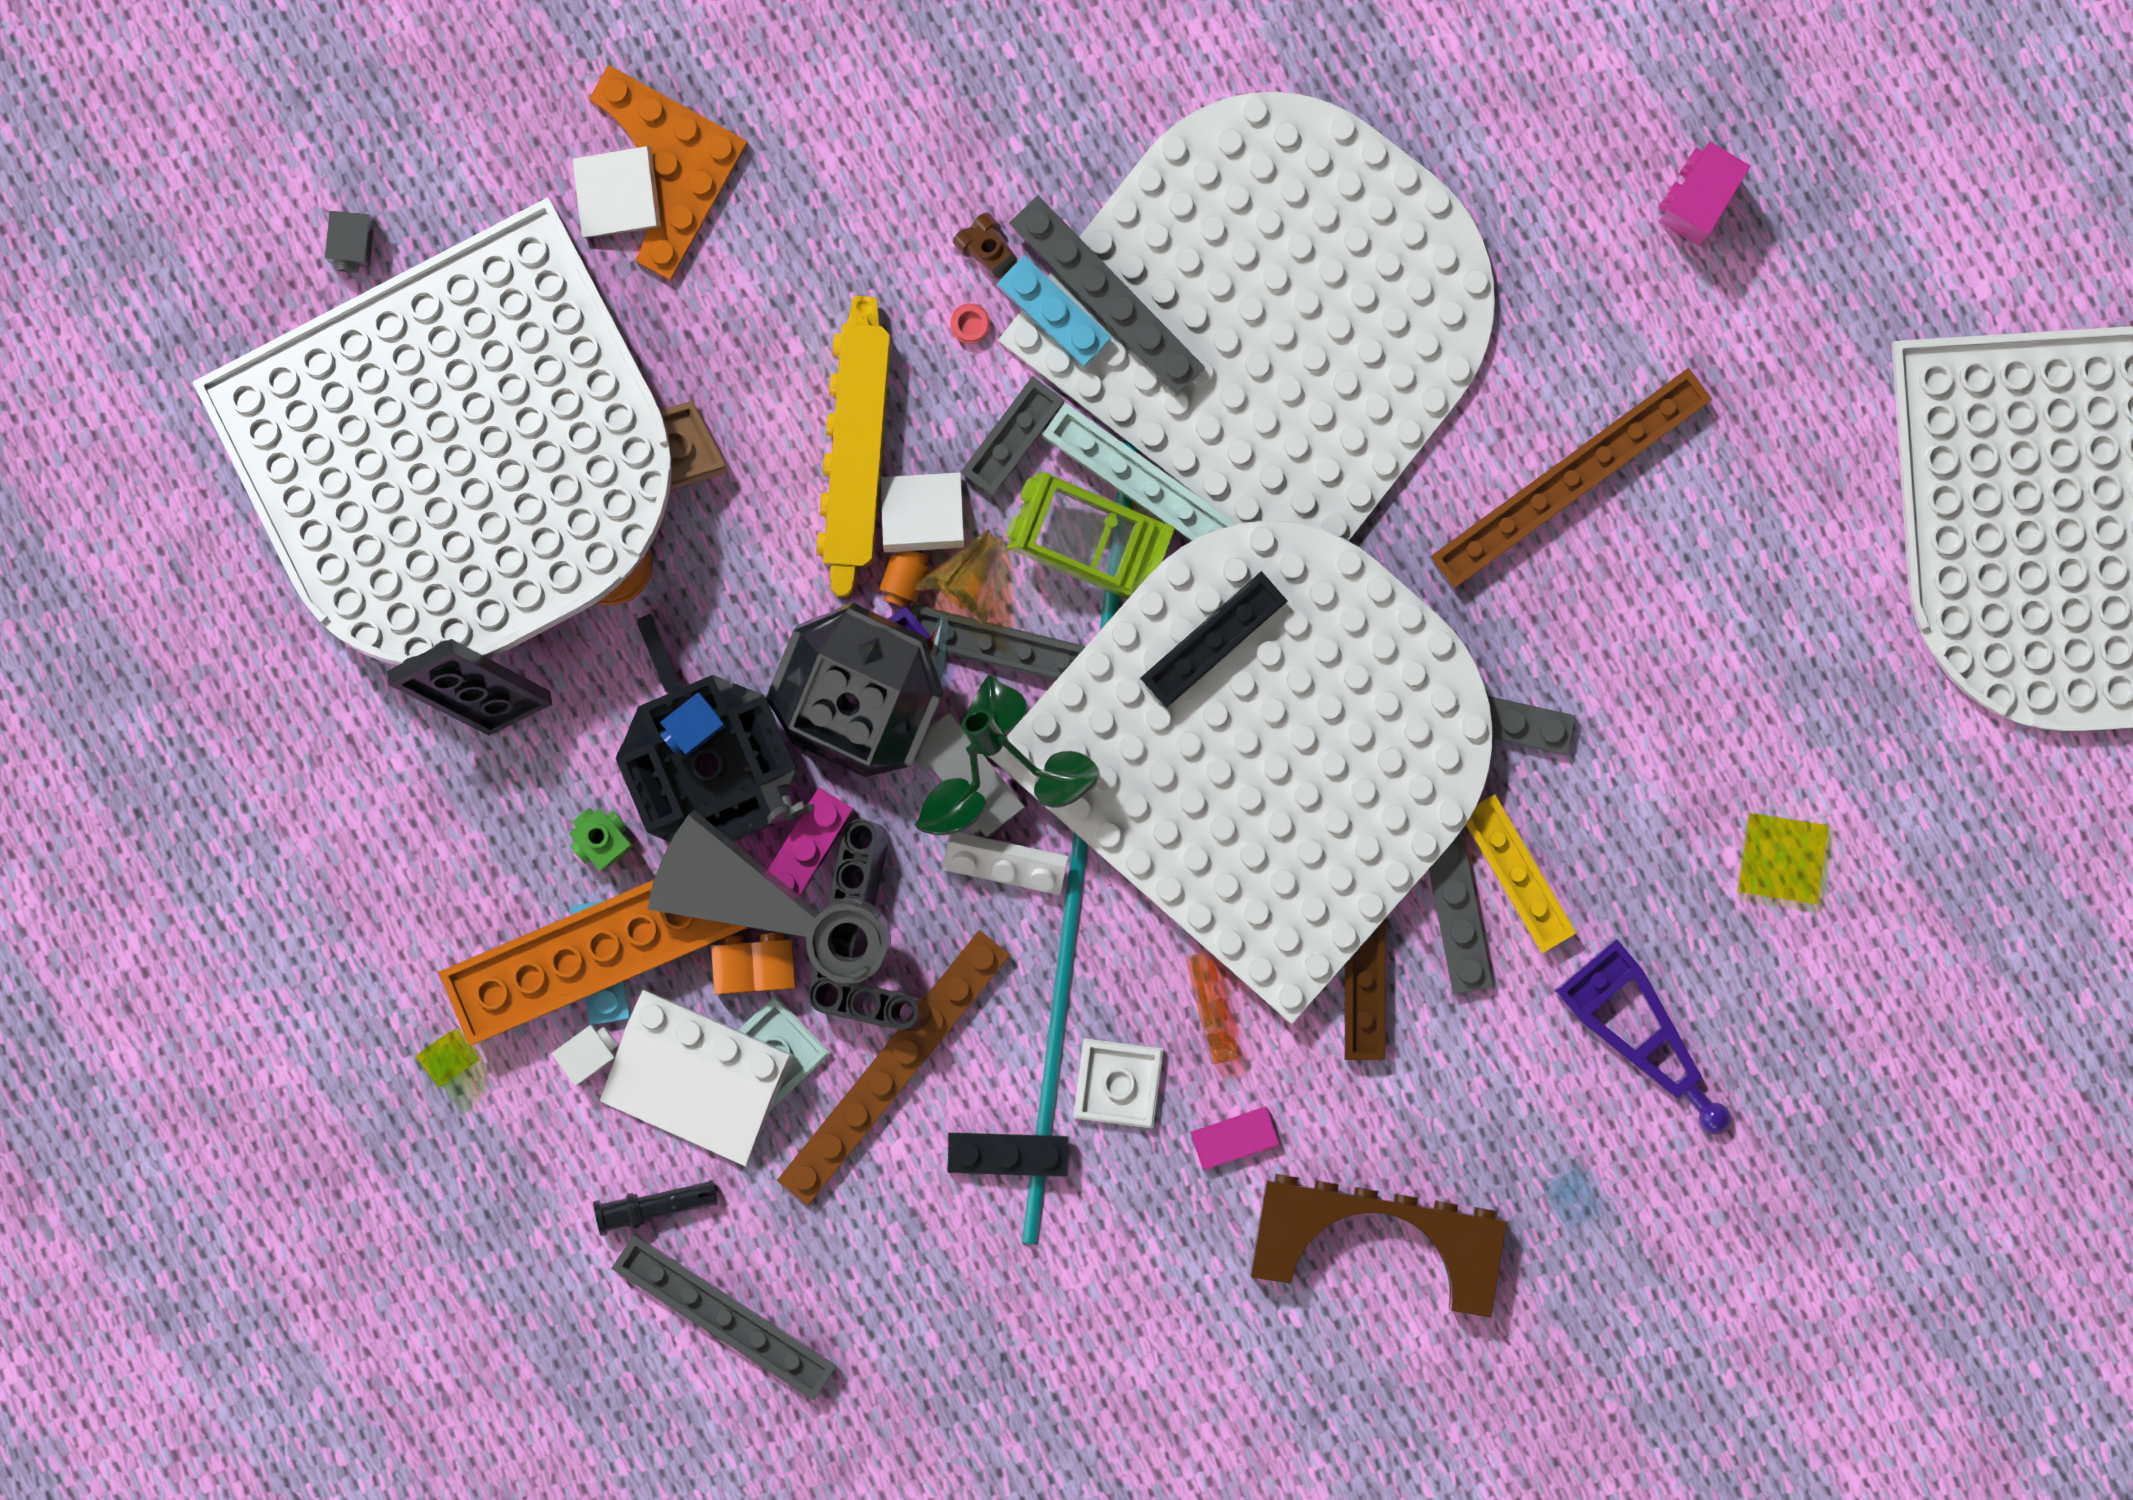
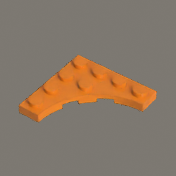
M608 65L589 100L619 123L632 139L636 148L651 147L661 227L647 229L635 262L672 281L747 147L748 141Z

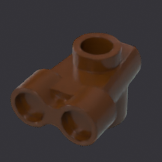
M988 212L979 215L971 227L962 229L953 238V244L965 257L972 256L984 267L991 278L1002 279L1017 263V257L1000 234L1001 225Z

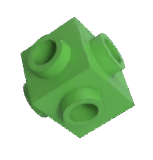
M588 808L572 822L576 828L569 833L575 841L570 845L571 849L584 864L591 860L600 871L604 872L634 847L633 843L623 833L629 827L614 810L607 814L602 808L595 812ZM598 830H602L604 832V840L596 844L594 834Z

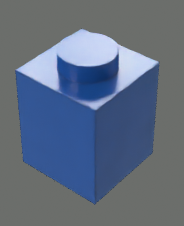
M699 692L660 722L666 729L661 734V737L675 754L682 750L687 756H690L726 727L725 723Z

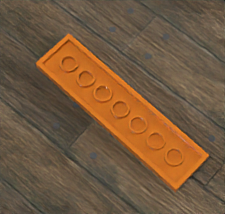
M652 880L443 969L438 973L468 1045L473 1046L749 927L649 910L648 904L654 882Z

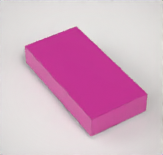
M1267 1106L1190 1131L1203 1170L1279 1145Z

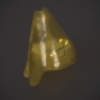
M987 529L960 552L920 580L915 586L916 591L923 592L930 589H939L951 602L959 607L970 610L979 623L984 625L988 620L992 607L1003 537L1001 535L994 537L990 529Z

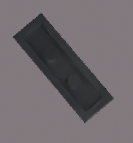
M948 1133L947 1173L1069 1176L1070 1136Z

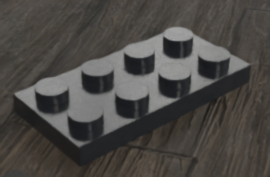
M453 639L441 641L434 648L418 656L409 657L402 664L387 671L389 686L488 736L553 705L550 690Z

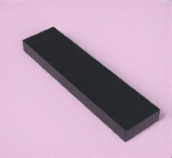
M1262 571L1259 572L1142 675L1140 680L1163 706L1168 708L1286 604L1288 600Z

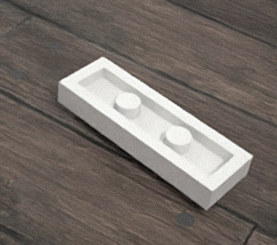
M958 832L949 835L942 870L1060 895L1068 856Z

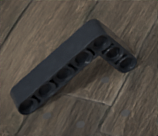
M856 819L845 827L827 906L841 899L852 898L861 900V902L865 901L875 907L889 842L887 831L882 825L865 819ZM869 828L872 832V842L867 848L863 849L860 846L859 837L865 829ZM861 868L864 873V880L859 887L854 888L851 884V875L855 869ZM843 923L834 927L831 939L835 950L843 946L848 958L859 957L865 953L867 936L862 928L856 924L846 928ZM815 967L813 969L808 999L816 1011L904 1031H918L928 1023L930 1009L923 998L860 983H837L828 979L827 976H823ZM831 986H835L838 991V999L833 1006H829L825 1000V994ZM872 994L876 1000V1007L871 1014L867 1015L863 1010V1001L867 995ZM910 1002L914 1009V1015L908 1023H904L900 1016V1010L905 1003Z

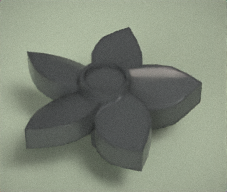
M790 795L782 797L784 805L774 809L768 815L767 820L769 825L784 821H795L800 818L799 814L814 811L815 806L814 804L804 805L803 801L792 805Z

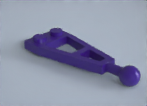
M1617 939L1612 940L1554 990L1582 1024L1675 1098H1679L1684 1094L1699 1111V1123L1704 1131L1709 1134L1718 1135L1729 1128L1731 1124L1730 1111L1721 1103H1712L1696 1084L1702 1079L1699 1070L1643 969ZM1631 979L1635 982L1659 1025L1656 1031L1635 1048H1632L1591 1015L1592 1012ZM1665 1040L1668 1041L1686 1073L1676 1082L1645 1058Z

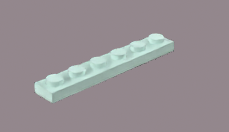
M1066 402L1041 436L1164 524L1167 523L1174 526V531L1189 542L1215 530L1237 524Z

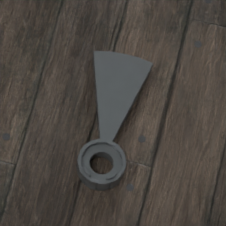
M695 810L687 816L673 836L659 865L648 904L649 910L807 937V952L810 961L818 972L837 983H859L872 976L885 961L891 946L888 922L883 914H880V911L872 904L852 898L841 899L829 904L821 912L817 911ZM842 923H852L862 928L868 941L866 952L855 958H848L839 954L835 950L831 939L834 927Z

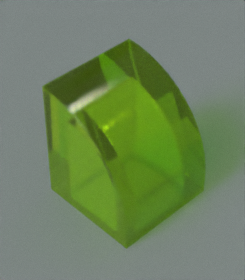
M459 1027L451 1030L415 1056L439 1089L446 1087L482 1060L475 1048L468 1045L466 1037Z

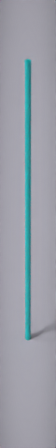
M1126 440L1123 441V443L1126 446H1128L1133 451L1138 453V450L1134 446H1132ZM1117 491L1116 503L1131 509L1132 500ZM1118 518L1117 525L1112 528L1107 574L1113 577L1116 575L1126 548L1129 528L1128 522ZM1104 590L1099 631L1114 616L1119 607L1120 596ZM1075 832L1073 834L1035 1135L1052 1134L1088 844ZM1030 1176L1022 1243L1038 1244L1046 1176Z

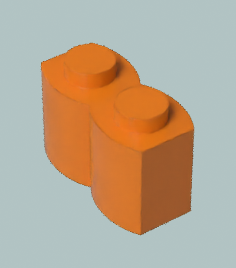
M784 933L760 934V942L744 943L743 936H730L719 940L720 945L711 946L715 995L796 989L793 941L784 940Z

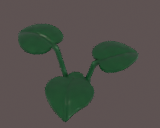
M988 675L975 694L961 725L962 730L971 743L966 748V751L970 756L972 782L969 784L965 779L953 778L938 784L925 799L920 816L914 825L919 831L932 835L955 834L972 826L981 817L986 807L985 797L981 793L976 792L980 787L977 755L993 756L1003 746L1033 775L1040 777L1034 786V794L1039 802L1047 807H1065L1080 799L1095 786L1100 778V771L1089 757L1075 751L1055 753L1047 759L1044 770L1037 768L1005 735L1010 733L1027 714L1028 705L1025 698L1017 690Z

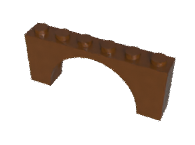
M1275 1173L1274 1181L1265 1180L1250 1270L1251 1277L1291 1284L1294 1270L1303 1251L1315 1236L1326 1227L1352 1215L1363 1213L1386 1214L1414 1225L1434 1244L1447 1272L1449 1282L1448 1308L1451 1311L1491 1318L1507 1224L1506 1220L1497 1218V1210L1474 1207V1214L1458 1212L1459 1204L1435 1200L1433 1208L1418 1205L1419 1197L1396 1193L1394 1201L1379 1199L1378 1190L1355 1187L1354 1194L1338 1192L1339 1184L1315 1180L1314 1187L1298 1185L1299 1177Z

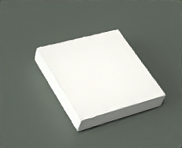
M645 146L572 159L582 238L590 239L661 227L651 147Z
M960 472L881 477L884 552L964 548Z
M1084 1038L1073 1118L1153 1129L1163 1048Z

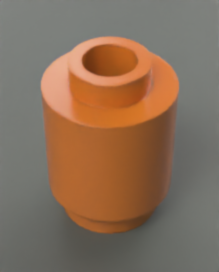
M917 551L897 552L896 555L892 554L879 588L880 592L886 594L883 601L900 608L907 607L908 603L916 604L929 567L926 566L929 557Z

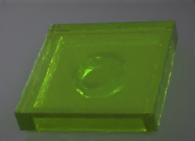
M1748 813L1736 892L1817 905L1829 825Z

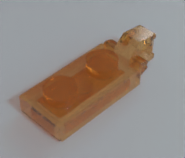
M1205 952L1188 955L1185 961L1211 1063L1218 1064L1237 1059L1235 1038L1228 1035L1222 1025V1022L1228 1020L1224 1001L1222 998L1216 999L1213 983L1218 982L1215 963L1213 959L1207 960Z

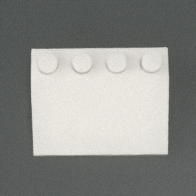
M642 990L625 1028L600 1101L741 1165L747 1166L795 1055L656 993Z

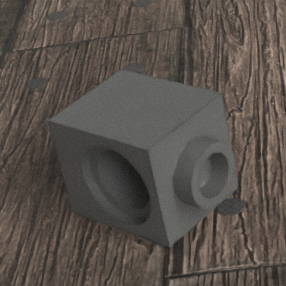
M329 211L325 259L330 264H335L336 271L359 273V267H370L375 220L369 214Z

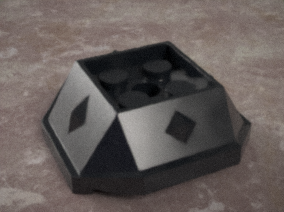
M852 602L837 608L833 612L798 624L795 627L766 698L793 744L863 777H868L913 765L944 692L930 657L931 652L925 636ZM845 693L855 695L860 704L851 703L846 698Z
M710 675L638 706L615 758L646 832L668 842H671L687 816L694 810L733 842L774 825H769L767 817L774 809L784 805L782 797L788 795L797 771L766 696L715 675ZM699 692L725 723L726 727L690 756L685 755L682 750L675 754L661 737V734L666 729L660 722ZM706 754H713L719 761V768L712 776H702L698 771V761Z

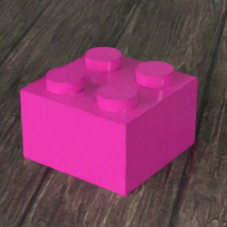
M1710 141L1703 151L1696 147L1679 173L1680 176L1685 178L1683 183L1679 184L1675 181L1658 209L1664 212L1659 222L1700 247L1713 230L1751 166Z

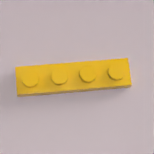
M1494 794L1477 804L1465 826L1539 952L1542 954L1575 935L1577 932L1496 795Z

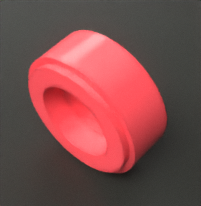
M973 303L959 306L951 316L950 326L952 333L957 340L964 344H977L981 342L990 331L988 313L983 307Z

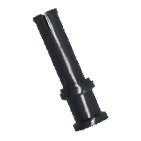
M709 1180L708 1182L638 1197V1194H633L632 1192L627 1193L624 1199L601 1203L600 1200L593 1201L600 1236H606L608 1231L626 1226H632L634 1229L640 1228L641 1225H644V1220L712 1205L717 1206L716 1194L699 1197V1194L715 1191L714 1182Z

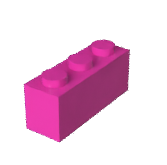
M818 787L809 804H814V811L801 815L768 871L800 897L803 896L855 811L854 808Z

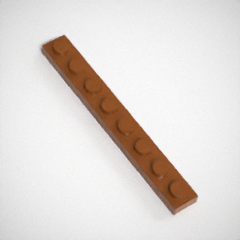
M1687 368L1429 558L1454 590L1711 402L1712 398L1692 371Z
M978 930L923 998L930 1009L928 1023L918 1031L898 1030L777 1181L808 1206L1001 968L1010 954L981 930ZM914 1011L904 1023H908L912 1019Z

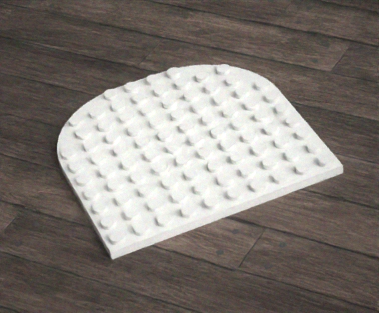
M1284 92L1249 93L1211 103L1186 116L1167 130L1144 154L1080 235L1081 240L1205 366L1204 371L1178 396H1175L1054 270L1048 278L1104 329L1112 339L1083 368L1035 321L1021 310L998 339V342L1123 440L1129 442L1173 479L1235 523L1256 521L1300 523L1323 529L1349 541L1473 381L1484 358L1491 335L1495 304L1494 281L1483 239L1463 204L1436 176L1377 130L1354 114L1332 103L1314 97Z
M548 197L193 382L302 601L318 621L334 636L357 651L386 663L400 665L405 659L418 656L434 648L437 643L450 639L487 658H491L584 611L617 588L635 569L652 544L663 520L668 503L671 485V451L663 417Z
M2133 326L1893 341L1891 345L1908 586L1917 626L1933 658L1948 678L1966 695L1993 713L2018 724L2037 729L2072 732L2133 728Z
M1256 521L1224 527L1205 534L1184 545L1165 559L1145 579L1007 735V738L1037 768L1044 770L1045 763L1051 755L1062 751L1082 753L1097 765L1100 771V778L1095 786L1084 796L1065 807H1045L1292 1024L1449 847L1466 825L1476 808L1488 774L1492 750V722L1484 683L1465 645L1438 614L1378 561L1346 539L1323 529L1285 521ZM1262 571L1288 602L1168 708H1165L1140 680V677ZM1004 746L997 754L989 756L1036 798L1034 786L1040 777L1033 775Z

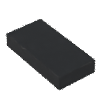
M648 614L638 618L637 625L665 693L668 694L682 688L654 616Z

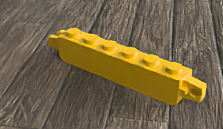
M853 296L847 324L842 323L841 334L834 333L832 356L839 358L838 373H831L829 397H836L835 413H828L826 437H833L832 453H824L823 476L830 477L829 492H821L820 516L826 517L825 532H818L816 556H823V564L831 566L830 589H832V593L837 598L841 597V599H847L848 596L851 597V593H854L853 589L855 587L853 585L856 583L857 569L867 568L874 559L891 339L887 331L882 326H879L878 299L871 296Z

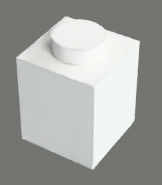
M590 1025L551 1054L574 1086H578L615 1059L616 1054L613 1049L618 1045L605 1027L598 1030L595 1025Z

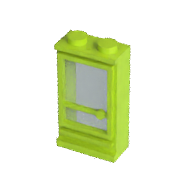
M1048 472L1034 474L1033 478H1028L1022 489L1020 499L1024 503L1019 516L1015 515L1008 526L1006 537L1010 538L1006 549L1128 600L1145 579L1162 563L1175 527L1054 477Z

